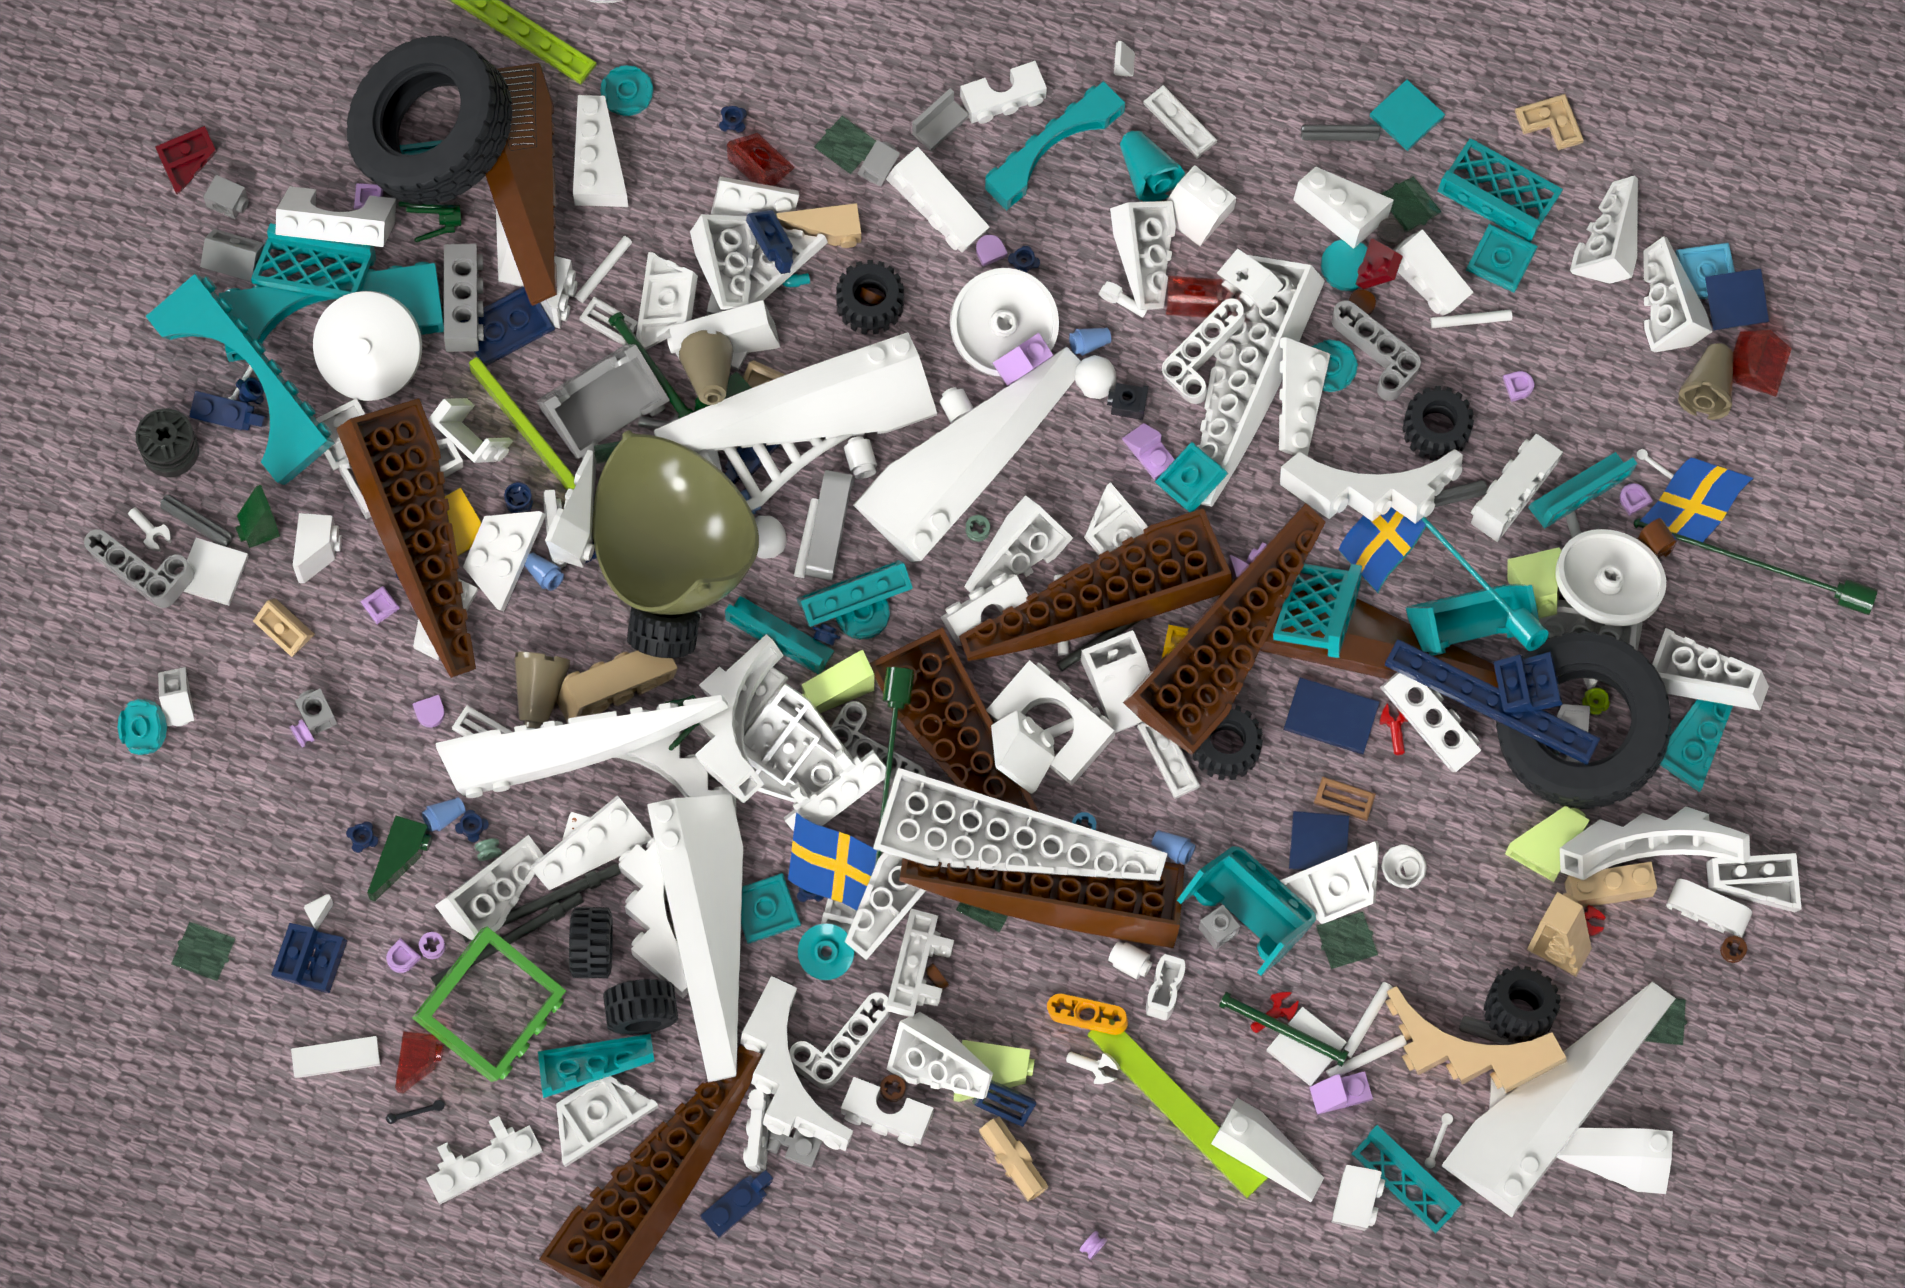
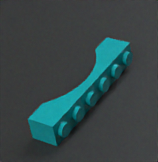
M1104 81L1097 87L1095 85L1090 87L1084 94L1083 99L1078 103H1071L1060 118H1053L1049 121L1042 133L1039 135L1034 134L1027 140L1024 148L1019 152L1013 151L1001 167H994L985 177V190L1007 211L1027 194L1028 182L1033 169L1040 158L1052 146L1076 133L1106 129L1124 114L1125 102Z

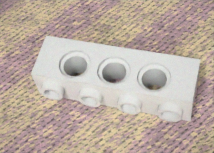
M1399 672L1380 686L1382 691L1451 772H1457L1481 751L1477 746L1480 743L1478 738L1470 730L1465 732L1459 725L1462 720L1454 710H1447L1441 702L1444 699L1439 692L1429 689L1427 686ZM1413 687L1417 688L1421 693V699L1416 704L1408 699V692ZM1430 709L1436 710L1439 714V720L1435 725L1429 724L1426 720V713ZM1449 730L1454 731L1457 735V741L1453 746H1448L1444 741V735Z

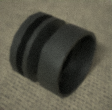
M169 408L157 409L148 413L139 422L135 432L136 444L146 467L155 475L167 478L178 477L190 470L199 455V446L193 428L186 416L179 411Z

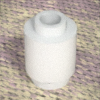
M953 387L942 394L943 398L940 400V404L950 423L974 409L964 389Z
M862 436L848 440L844 451L851 473L855 475L856 479L873 476L876 473L877 463L870 440L864 439Z
M1118 941L1108 958V961L1113 963V967L1136 980L1140 975L1145 977L1152 966V962L1149 961L1150 954L1128 942L1122 943Z

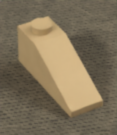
M857 203L777 213V219L781 226L787 230H801L805 235L815 237L818 234H823L827 239V244L841 245L842 248H851L856 246L857 243H861Z

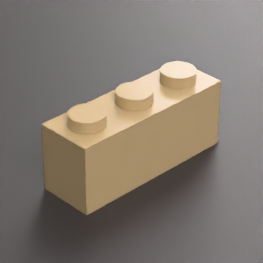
M1652 862L1603 869L1585 880L1568 875L1565 881L1566 893L1575 897L1578 900V904L1585 908L1588 905L1597 906L1653 897L1657 890Z

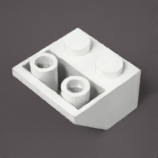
M554 256V262L557 265V295L540 302L554 327L560 328L561 320H568L570 305L567 304L569 296H575L577 281H574L576 271L572 269L571 260Z
M1346 1165L1331 1222L1362 1231L1367 1230L1368 1226H1373L1378 1213V1208L1373 1207L1375 1198L1382 1196L1385 1179L1380 1178L1382 1172Z

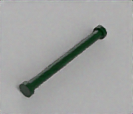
M622 312L611 316L608 320L609 324L612 327H616L627 344H635L669 398V402L679 414L678 419L694 413L691 408H687L628 327Z
M1227 991L1219 1004V1007L1223 1009L1227 1007L1337 1061V1065L1341 1067L1347 1059L1349 1051L1344 1049L1342 1052L1236 1000Z

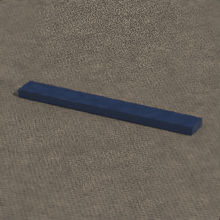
M1397 639L1384 666L1588 765L1601 739L1544 710L1504 712L1499 688Z

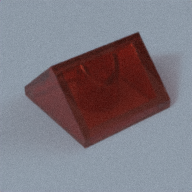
M758 133L731 140L727 144L728 160L753 183L775 186L795 168Z
M1168 276L1166 315L1207 318L1222 303V279Z
M1771 330L1740 332L1733 351V383L1776 397L1792 348Z

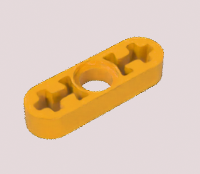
M1055 994L1047 1002L1049 1016L1058 1023L1111 1035L1123 1033L1128 1026L1126 1012L1119 1006L1066 994ZM1060 1003H1064L1066 1009H1062L1060 1013H1057L1054 1006L1059 1007ZM1091 1008L1095 1011V1016L1090 1020H1083L1080 1018L1082 1010ZM1115 1015H1118L1120 1021H1116L1114 1025H1111L1109 1019H1114Z

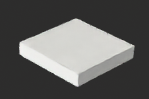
M196 538L187 562L194 570V579L184 592L230 606L248 560V554Z
M1304 1007L1288 1023L1289 1026L1340 1051L1347 1044L1344 1039ZM1279 1034L1267 1048L1268 1053L1309 1086L1314 1084L1333 1061V1059L1282 1034Z

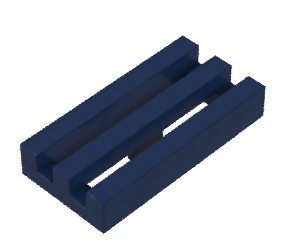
M993 1080L990 1082L986 1097L1022 1113L1021 1117L988 1103L984 1099L974 1097L972 1100L974 1106L1021 1127L1025 1125L1037 1104L1035 1099ZM992 1089V1090H994V1091H996V1092H998V1093H1001V1094H1003V1095H1005V1096H1007V1097H1010V1098H1012V1099H1014V1100H1016V1101H1019V1102H1021V1103L1027 1105V1107H1024V1106H1022V1105H1020V1104H1017V1103H1015V1102H1013V1101H1011V1100H1009V1099H1006V1098H1004V1097H1002V1096H1000V1095H997V1094H995V1093H993V1092H991V1091H989V1090Z

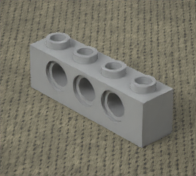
M477 244L444 245V341L446 352L479 351V341H484L483 324H479L478 318L484 317L483 301H478V294H483V277H478V270H483V254H478ZM461 273H468V275H465V276H461L460 274H461ZM462 296L468 297L466 299H460V297ZM461 320H469L465 323L459 322Z

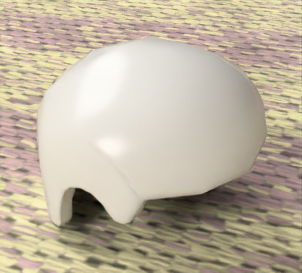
M1093 355L1083 359L1076 366V385L1083 391L1085 396L1101 399L1108 396L1109 389H1115L1116 371L1107 358Z
M772 516L755 517L759 534L757 556L763 559L775 558L784 551L787 544L785 529Z
M1401 844L1388 850L1383 856L1381 867L1388 882L1397 887L1408 889L1419 885L1425 878L1427 863L1423 854L1417 849ZM1402 866L1404 867L1406 877L1401 872Z

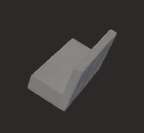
M951 88L912 122V135L930 151H933L969 118V114L954 101V91Z
M213 229L205 237L200 267L252 282L251 277L255 270L256 260L261 256L265 243Z

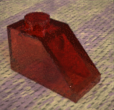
M403 1031L395 1084L397 1093H405L435 1070L437 1061H442L444 1045L439 1044L440 1041L432 1034Z

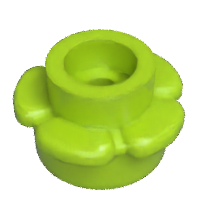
M1600 688L1589 689L1585 692V697L1582 699L1583 706H1590V713L1594 715H1599L1602 711H1606L1610 705L1608 694Z

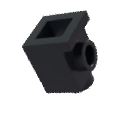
M1116 383L1115 390L1109 389L1107 405L1112 406L1111 415L1143 420L1149 386L1143 385V387ZM1123 396L1130 397L1132 399L1127 401L1123 399Z

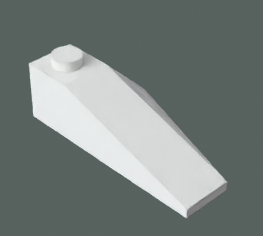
M591 450L587 451L574 479V485L576 486L574 489L568 488L565 494L564 509L558 508L545 539L552 558L582 568L586 560L590 561L595 548V545H593V506L595 500L596 458Z
M527 835L435 906L452 929L471 940L486 926L496 932L502 927L526 885L530 883L535 875L530 867L544 855L531 837Z
M885 852L876 863L845 940V943L865 960L870 957L926 892V890L899 881L902 858Z
M921 1012L914 1014L913 1018L908 1017L900 1021L886 1070L900 1076L908 1083L916 1085L922 1083L931 1085V1088L934 1089L945 1088L953 1090L957 1094L980 1099L986 1098L993 1073L943 1025Z
M1239 1098L1235 1100L1211 1144L1311 1202L1324 1177L1263 1112Z
M1579 1128L1557 1158L1601 1175L1608 1180L1620 1183L1637 1192L1666 1194L1672 1160L1673 1131L1636 1128Z

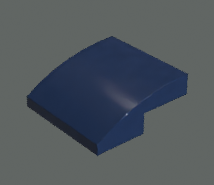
M1762 269L1705 277L1714 331L1770 322Z
M1550 652L1523 659L1521 655H1516L1493 662L1504 712H1528L1563 705L1554 660Z
M1293 811L1289 869L1306 870L1347 853L1349 816Z
M289 923L271 976L314 990L330 993L348 941L344 937L318 932L312 927Z

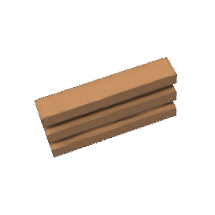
M1322 776L1314 804L1367 821L1376 794ZM1326 785L1366 798L1368 801L1364 803L1324 790ZM1323 795L1365 810L1362 812L1321 797Z

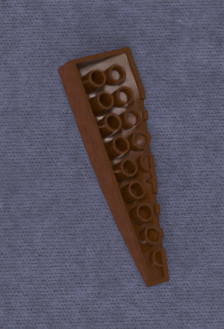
M420 399L407 401L347 420L336 428L381 541L418 619L450 678L475 670L476 665L471 635L467 633L466 620H468L467 611L463 609L461 597L463 593L462 581H459L457 573L459 563L453 527L449 523L447 513L449 502L448 499H445L443 484L445 483L444 472L440 471L439 460L441 459L440 449Z
M739 1045L737 1047L736 1076L713 1082H702L695 1089L696 1094L686 1104L682 1102L674 1110L676 1114L667 1123L663 1121L630 1153L631 1159L625 1165L617 1166L610 1173L613 1178L602 1190L597 1186L589 1194L593 1201L585 1210L578 1205L570 1213L539 1260L582 1288H628L675 1219L708 1165L752 1082L754 1071L762 1058V1054L747 1050L744 1046Z

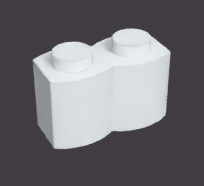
M1164 954L1159 960L1154 984L1149 990L1146 1003V1014L1148 1016L1166 1021L1172 1015L1177 991L1182 984L1185 972V961L1183 959Z

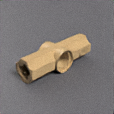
M1000 1117L990 1120L979 1129L981 1136L996 1155L994 1156L998 1165L1000 1163L1006 1170L1005 1175L1008 1178H1012L1027 1201L1033 1200L1048 1189L1046 1181L1032 1164L1033 1160L1029 1152L1019 1140L1016 1141Z

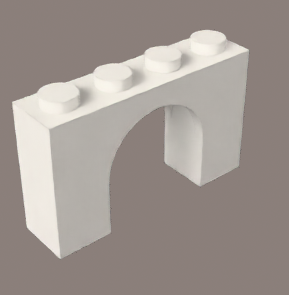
M289 186L276 209V235L384 247L395 224L396 198L369 195L365 205L358 210L333 212L315 207L316 189Z
M1029 660L986 711L994 722H998L1016 710L1025 715L1033 707L1044 703L1056 704L1066 709L1074 720L1073 734L1066 745L1055 756L1050 768L1072 786L1115 737V731L1112 729L1114 724L1105 716L1097 717L1091 712L1093 707L1080 697L1077 700L1070 694L1072 690L1064 682L1059 680L1056 683L1050 678V671L1038 662L1035 665Z

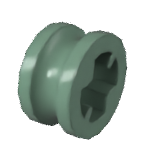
M982 515L970 517L966 522V535L973 541L980 542L985 540L990 534L988 519ZM974 523H977L979 526H985L981 534L977 531L972 532L970 529H973Z
M487 839L475 845V850L479 851L477 855L479 861L493 859L502 855V850L498 848L500 844L499 839Z

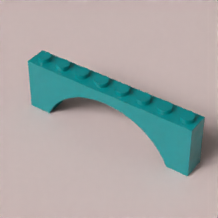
M419 262L409 267L396 265L389 267L387 270L380 271L368 269L360 291L381 292L400 301L415 318L421 335L444 332V320L435 263ZM339 273V274L334 275V276L331 277V278H332L333 280H335V279H337V278H339V277H341V276H344V275H346V274H345V273ZM319 278L312 283L315 286H322L329 282L326 278ZM348 281L338 286V288L351 292L353 284L351 281ZM255 285L251 289L243 290L231 288L219 293V298L224 297L233 307L231 313L236 319L241 318L250 330L247 333L253 340L256 338L261 344H263L271 331L289 315L306 306L336 299L262 285ZM225 344V351L229 362L245 360L235 350Z
M194 274L147 314L146 318L163 338L169 340L184 337L215 339L235 350L252 367L263 386L270 415L269 438L261 463L277 483L286 485L335 444L330 437L332 432L323 422L319 423L313 415L316 412L308 402L300 400L297 396L299 393L297 387L290 380L285 381L280 375L283 372L281 367L273 359L269 361L265 356L264 352L266 349L256 338L253 340L247 333L250 329L241 318L236 319L231 313L233 310L231 304L224 297L219 298L215 293L217 289L215 284L207 276L203 278Z

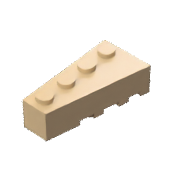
M638 650L632 653L623 652L610 662L604 663L601 661L592 665L585 672L580 673L576 671L566 676L556 702L568 723L569 718L600 714L612 703L619 706L632 699L634 692L637 691L641 695L673 679L678 668L673 658L654 657L641 653Z
M1557 892L1527 950L1576 977L1592 949L1584 909L1572 895L1567 893L1562 895Z

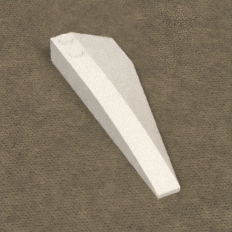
M1248 255L1270 270L1284 286L1263 310L1254 304L1249 307L1239 298L1240 294L1235 293L1236 299L1243 305L1245 321L1214 353L1217 360L1215 367L1211 369L1204 407L1207 410L1205 420H1202L1200 428L1202 432L1201 444L1197 445V447L1225 469L1228 475L1201 505L1212 507L1250 445L1281 384L1283 373H1280V361H1283V348H1280V338L1287 337L1298 342L1300 341L1325 282L1312 265ZM1228 292L1225 300L1231 299L1233 295ZM1232 312L1231 315H1233L1234 317H1236V316H1237V312Z
M907 332L814 364L731 396L722 402L705 407L655 429L654 434L655 436L679 443L697 453L705 449L717 451L734 446L746 448L753 447L754 444L763 443L775 445L811 441L812 438L821 437L832 439L840 435L852 434L853 436H862L870 432H877V434L888 433L937 416V411L919 354Z
M1065 347L1008 387L997 392L996 395L987 401H984L952 422L942 431L931 436L918 447L907 452L900 459L889 464L853 506L910 562L921 561L1047 416L1074 382L1075 369L1081 361L1068 347Z
M722 695L685 700L683 702L684 706L678 707V704L664 703L659 704L654 711L642 710V707L630 709V714L617 716L616 711L569 718L568 724L564 725L560 721L543 722V725L540 726L541 728L538 729L526 728V725L514 727L515 732L501 734L500 729L490 730L436 743V749L456 790L467 798H476L482 796L483 792L506 791L512 785L569 772L628 753L697 724L729 708Z
M898 768L895 773L873 847L875 850L926 866H938L939 862H942L941 867H947V864L951 863L950 867L967 868V866H970V869L979 867V869L983 870L995 869L998 871L1152 881L1160 880L1168 854Z
M728 794L674 798L647 804L708 1082L735 1077L737 1069L743 844L732 796Z
M1651 982L1563 1051L1567 1062L1519 1086L1475 1120L1444 1161L1442 1167L1510 1217H1513L1676 998L1654 982Z

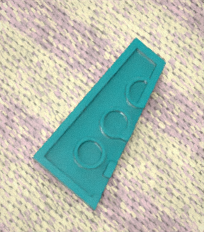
M1697 699L1670 736L1668 749L1663 761L1659 765L1700 792L1733 705Z
M651 1034L538 1051L543 1098L654 1062Z

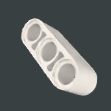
M1685 879L1676 880L1666 903L1670 910L1675 908L1688 918L1697 922L1698 919L1708 923L1707 926L1722 933L1726 931L1741 938L1752 915V911L1748 907Z

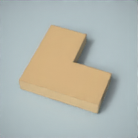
M1566 94L1515 108L1523 134L1549 127L1558 150L1581 144L1584 141Z

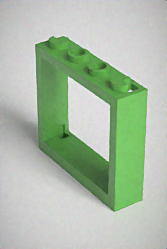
M486 926L473 938L413 1015L412 1019L489 1081L493 1082L499 1078L503 1080L513 1068L510 1063L516 1056L520 1058L530 1046L527 1041L533 1033L538 1035L547 1024V1021L544 1019L550 1011L555 1013L564 1002V999L561 997L566 990ZM488 943L551 993L495 1067L432 1017Z

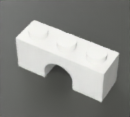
M1036 61L1010 69L1012 87L1006 92L992 90L986 78L960 86V97L966 112L969 114L971 124L975 122L980 124L987 123L995 115L1001 113L1010 115L1024 105L1028 104V106L1033 107L1042 103L1043 99L1046 98L1047 87Z
M1002 573L992 580L993 585L985 590L983 587H980L968 595L970 597L969 600L962 604L958 601L945 609L947 613L941 616V619L958 646H962L959 639L960 635L981 624V613L986 606L993 604L1003 614L1002 611L1008 607L1013 606L1015 608L1026 602L1028 594L1017 575Z
M853 1077L841 1106V1114L845 1115L844 1119L855 1125H860L861 1122L871 1125V1130L880 1135L887 1136L888 1132L899 1136L897 1140L903 1144L913 1146L914 1143L921 1145L932 1119L934 1108L907 1098L899 1112L886 1114L877 1106L880 1087Z

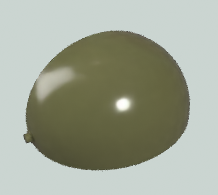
M630 430L625 431L622 434V440L613 450L605 464L595 494L593 539L601 571L614 593L622 601L635 609L655 614L676 615L706 608L734 590L744 579L756 559L759 548V534L753 513L745 498L732 481L703 456L679 443L662 437L635 434Z

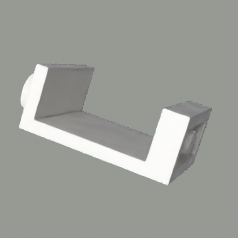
M467 398L443 399L428 419L474 463L496 462L505 458L509 452L508 447L513 440L510 438H486L483 442L462 423L475 405Z

